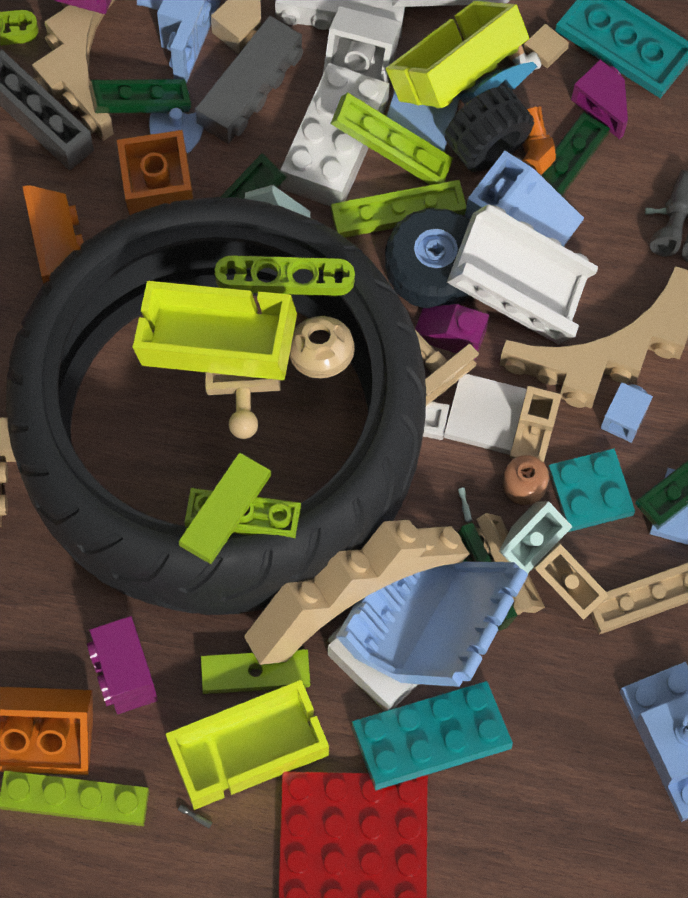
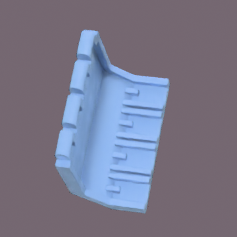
M462 562L421 571L393 582L355 603L336 637L355 659L400 683L460 687L462 681H471L482 661L481 655L486 654L498 631L496 625L502 624L514 602L512 597L518 595L528 574L519 568L515 562Z

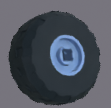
M426 208L407 215L396 224L387 241L385 268L389 283H391L395 292L400 297L416 307L419 306L426 309L434 306L458 304L470 297L467 293L447 283L469 220L462 215L452 212V210Z

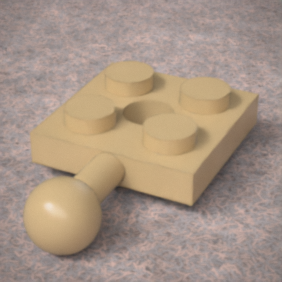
M206 372V392L208 395L236 394V412L229 419L231 433L240 439L252 437L258 429V420L255 414L251 412L250 393L280 391V380Z

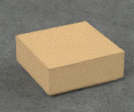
M544 24L524 43L523 50L528 54L536 52L541 64L548 68L568 49L569 42L547 24Z

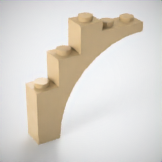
M61 3L64 9L45 21L47 31L45 40L52 49V52L32 64L34 80L57 101L63 98L71 111L77 110L82 116L81 120L90 133L96 132L104 141L114 134L112 121L108 113L94 112L89 89L91 82L89 78V60L96 29L105 14Z
M675 266L666 288L654 304L632 324L616 333L586 344L565 347L530 346L506 340L499 365L504 366L509 372L521 375L525 373L537 377L540 382L547 385H561V399H564L569 405L577 408H592L603 373L610 375L617 382L636 384L648 349L654 351L655 354L662 358H676L680 360L688 338V270Z
M410 520L384 521L361 550L339 551L314 579L283 585L244 635V638L260 665L287 662L302 644L321 627L366 596L418 572L443 565L462 563L469 555V552L462 543L460 535L452 526L416 528Z

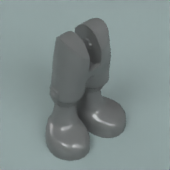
M686 170L680 171L671 198L665 204L666 213L669 216L667 225L654 233L650 239V249L659 256H672L679 250L681 245L684 219L688 216V171ZM688 235L685 239L682 250V256L687 262Z

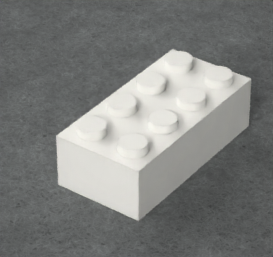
M328 62L281 167V171L287 177L281 183V189L331 206L333 203L346 201L369 147L331 125L332 118L341 96L347 92L384 114L388 104L389 83Z

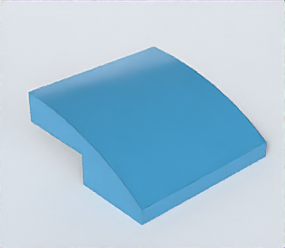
M534 62L495 70L477 79L473 87L460 92L457 96L460 97V100L465 105L474 97L492 88L508 86L511 90L515 89L538 66Z

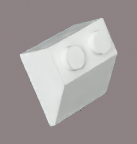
M339 6L329 28L323 74L329 62L388 83L389 76L385 68L394 62L402 22Z

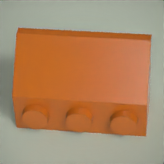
M27 185L23 186L44 284L50 281L51 273L73 250L81 249L83 238L82 234L75 235L73 226L79 225L76 206L68 205L66 194Z
M0 687V772L5 770L22 773L88 775L93 726L92 690Z

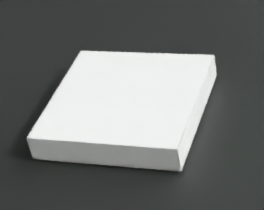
M469 374L464 375L458 381L444 438L510 455L527 389Z

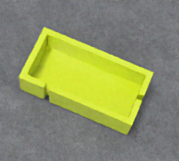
M473 1L455 15L464 41H462L455 20L449 19L387 66L385 69L399 102L433 106L435 108L446 107L453 102V98L460 92L473 87L476 83L475 81L483 74L496 69L497 64L501 60L515 54L519 50V46L530 39L517 4Z
M147 281L141 306L143 317H139L133 349L142 366L285 381L297 312L290 294L258 291L257 300L262 314H257L258 309L252 292L249 290Z
M302 680L165 734L194 810L225 798L223 790L229 788L231 795L280 776L284 772L292 771L329 756V744L317 716L314 717V708Z

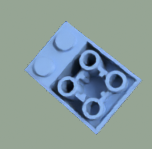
M505 150L468 197L465 217L471 219L474 212L486 205L498 206L504 209L506 214L512 218L530 224L535 231L545 237L558 240L563 247L584 220V217L536 170Z

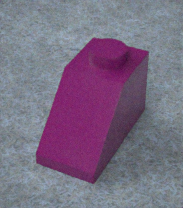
M600 59L575 83L571 100L591 117L608 126L610 132L620 140L624 136L628 122L625 79L615 67L608 66Z
M458 304L423 308L415 330L431 346L457 354L468 344H471L479 352L486 333L489 315Z

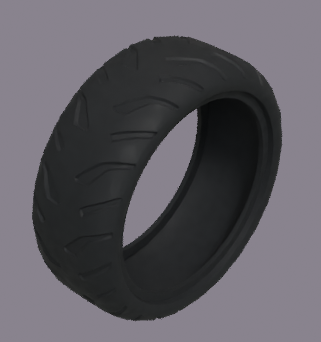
M231 197L174 201L171 204L164 203L128 216L127 219L116 221L82 243L80 250H73L51 273L50 281L42 285L21 322L23 328L16 334L9 359L6 412L11 448L29 498L44 525L77 563L106 585L132 598L176 611L203 615L254 612L265 609L286 583L314 579L339 551L361 550L384 521H393L409 491L417 468L425 426L426 381L420 343L406 308L383 274L361 249L335 230L315 219L268 202ZM226 256L332 258L346 260L351 263L355 271L354 287L347 294L340 296L290 295L292 296L296 311L307 318L318 316L332 317L344 323L353 337L355 349L351 364L358 375L364 391L368 417L353 452L342 468L325 486L301 503L296 539L270 534L242 535L232 533L212 564H209L179 546V540L188 527L162 521L133 509L113 496L89 473L72 447L71 425L77 393L84 375L103 346L120 329L142 315L141 306L147 281L218 287L215 279V266L220 259ZM246 268V281H251V268ZM263 268L257 273V278L266 283L272 282L277 277V273L271 268ZM228 269L226 274L227 280H234L235 269ZM299 269L293 274V279L301 284L308 283L313 278V274L307 269ZM319 270L318 283H323V270ZM335 272V283H342L344 278L342 272ZM292 521L283 530L291 531Z

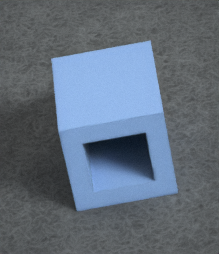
M621 382L605 415L601 429L632 443L653 396L647 394L646 390L638 385H627Z

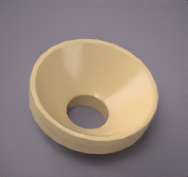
M327 316L309 318L294 329L289 354L290 360L299 372L312 378H328L337 375L345 370L353 358L355 350L353 337L346 325L338 319ZM317 330H325L330 334L329 340L323 344H314L309 340V337Z

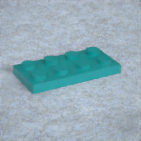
M576 0L556 24L555 31L599 60L601 59L607 65L615 67L621 74L660 99L688 65V41L624 0Z
M487 681L352 721V730L375 791L510 750L513 744Z

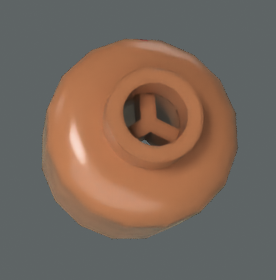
M531 455L518 456L512 459L506 467L502 481L503 490L514 503L531 505L538 502L544 496L549 482V471L544 462L537 457Z

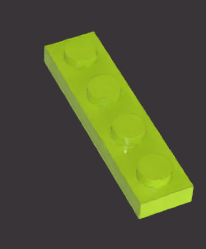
M347 92L341 96L331 125L429 185L445 182L453 157Z
M460 180L333 203L331 204V213L336 232L345 238L392 229L407 215L426 208H444L452 210V212L459 215H465L466 203Z
M4 770L0 792V809L144 826L149 788Z

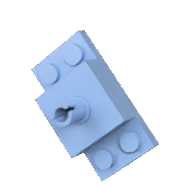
M137 0V5L158 10L157 17L161 47L171 51L169 66L173 68L174 79H185L187 84L210 29L211 15L218 9L221 0Z
M683 662L622 687L620 690V694L681 822L688 819V665L686 662Z

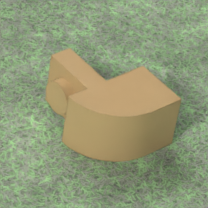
M528 386L510 458L531 455L544 462L562 394Z

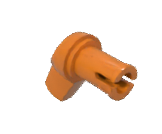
M538 106L527 109L534 118V126L522 144L526 153L522 161L542 175L555 161L556 153L553 137L546 134L542 108Z

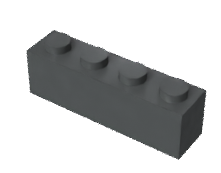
M269 16L195 108L197 124L227 144L232 141L235 135L240 136L246 129L250 116L254 112L258 113L263 108L269 92L281 85L287 69L291 65L295 66L300 61L303 55L302 34Z
M1 49L0 106L69 171L72 170L94 151L90 131Z

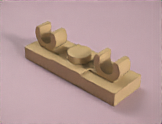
M485 513L476 519L480 528H476L479 537H484L483 545L487 553L492 554L495 560L493 562H508L499 552L508 535V531L500 516ZM528 574L518 595L512 597L514 599L513 607L517 615H520L522 612L536 613L545 608Z

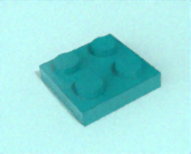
M615 448L548 466L549 476L562 516L573 526L568 532L634 516L635 508Z

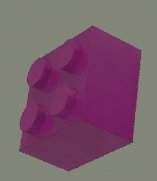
M132 616L90 629L93 641L86 644L96 673L103 671V675L97 676L106 706L114 704L118 715L157 702L154 684Z

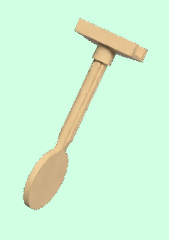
M416 331L422 360L425 362L424 366L432 373L425 379L426 406L476 366L477 363L474 359L479 353L471 344H468L448 361L439 351L436 352Z

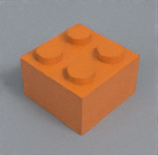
M182 130L117 140L124 195L129 215L164 203L171 204L174 201L194 199Z

